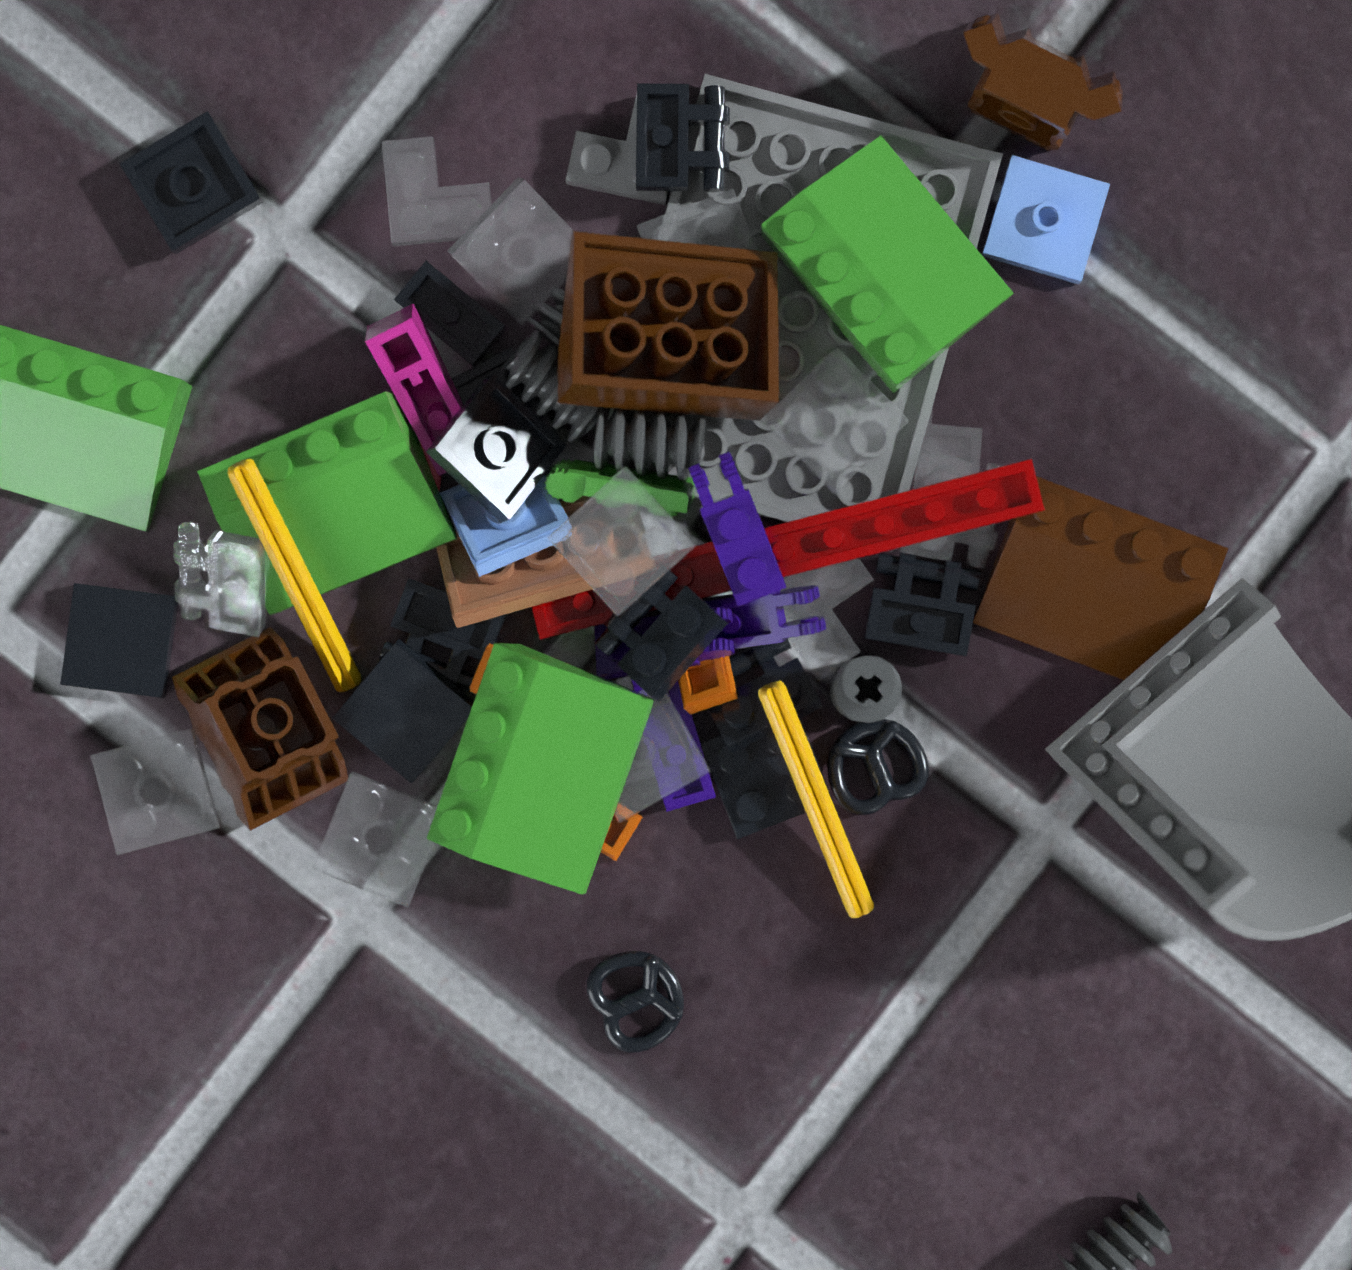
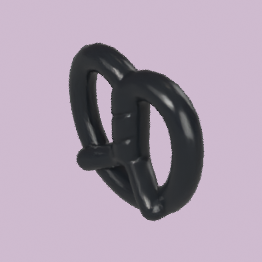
M883 719L871 723L860 722L845 730L832 745L827 762V773L831 790L838 803L846 811L854 815L866 816L876 813L890 800H904L917 795L926 785L929 777V764L921 743L908 728L894 720ZM877 734L868 745L854 744L864 737ZM892 738L898 740L905 747L913 763V776L905 784L897 785L894 783L882 755V750ZM844 757L863 760L875 788V794L869 799H856L849 792L843 777Z
M626 951L603 959L590 971L586 983L589 1001L603 1015L605 1034L616 1048L628 1053L647 1051L661 1044L675 1031L683 1017L684 995L676 974L664 960L648 952ZM625 967H644L642 986L613 1000L605 997L602 991V983L609 974ZM658 977L666 989L668 999L657 991ZM648 1005H653L665 1015L663 1021L654 1030L638 1037L626 1036L622 1033L619 1026L621 1018Z

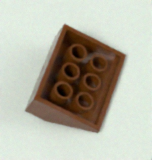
M578 231L572 233L558 351V403L760 421L779 402L778 252Z
M1037 477L1045 511L1009 521L976 609L973 624L1125 680L1205 610L1229 548Z

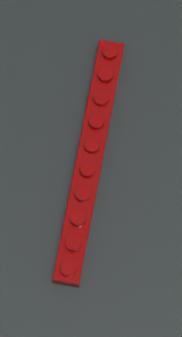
M1032 459L778 524L764 528L781 574L785 578L1043 512L1045 509ZM713 542L654 557L657 570L663 564L678 577L665 593L672 600L685 586L693 590L702 599L732 591ZM656 571L533 606L532 610L540 640L604 624L614 612L618 615L638 593L635 587L644 577L650 579ZM653 606L649 612L656 611L658 609H656Z

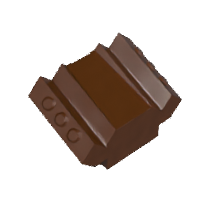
M998 13L978 17L975 21L970 22L964 30L963 34L972 60L985 67L968 102V106L972 109V113L1050 152L1051 150L1060 149L1064 139H1067L1078 115L1094 121L1122 112L1123 91L1114 71L1091 78L1084 55L1073 58L1033 38L1029 28L1005 35Z
M272 627L172 677L177 698L188 710L193 730L198 735L200 741H203L217 769L216 772L221 785L232 797L236 814L249 831L349 781L344 758L335 742L339 736L299 657L292 658L284 640Z

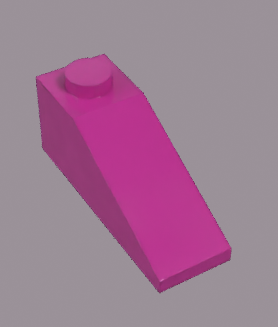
M411 304L367 326L365 343L426 452L464 404L432 337L414 304ZM428 455L438 475L440 476L446 473V471L431 456Z

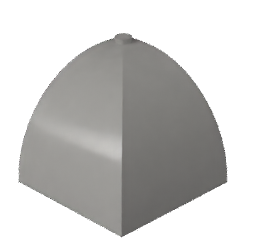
M1241 578L1045 750L1220 924L1230 931L1248 938L1286 940L1322 932L1352 919V719L1319 683L1274 624L1281 618L1276 605Z

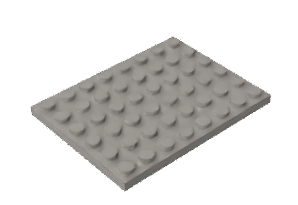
M704 75L696 104L704 105V88L706 86L719 85L725 87V106L730 108V124L725 126L724 152L730 154L729 171L724 172V191L705 192L703 190L704 172L688 171V191L671 192L658 240L774 252L761 236V224L806 187L881 135L977 249L1003 154L712 75ZM690 125L688 151H704V126ZM778 256L779 402L760 421L682 414L685 417L687 430L689 431L693 430L699 417L705 418L700 467L705 470L710 483L709 490L713 501L733 494L730 484L724 478L719 465V455L729 451L744 489H749L759 516L784 523L909 491L948 349L895 393H892ZM615 408L610 409L608 419H610ZM623 409L625 422L631 421L636 410ZM643 411L646 425H651L657 412ZM664 413L667 428L673 426L679 414ZM611 457L607 464L615 465L614 458ZM631 460L628 467L636 468L634 460ZM652 462L648 471L657 472L655 463ZM675 465L672 466L668 474L677 475ZM695 488L694 498L700 499Z

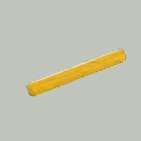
M245 459L233 464L228 468V477L335 690L345 692L361 683L360 673L255 462L252 459Z
M782 681L767 684L758 690V696L844 907L851 918H859L873 911L874 903L787 688Z

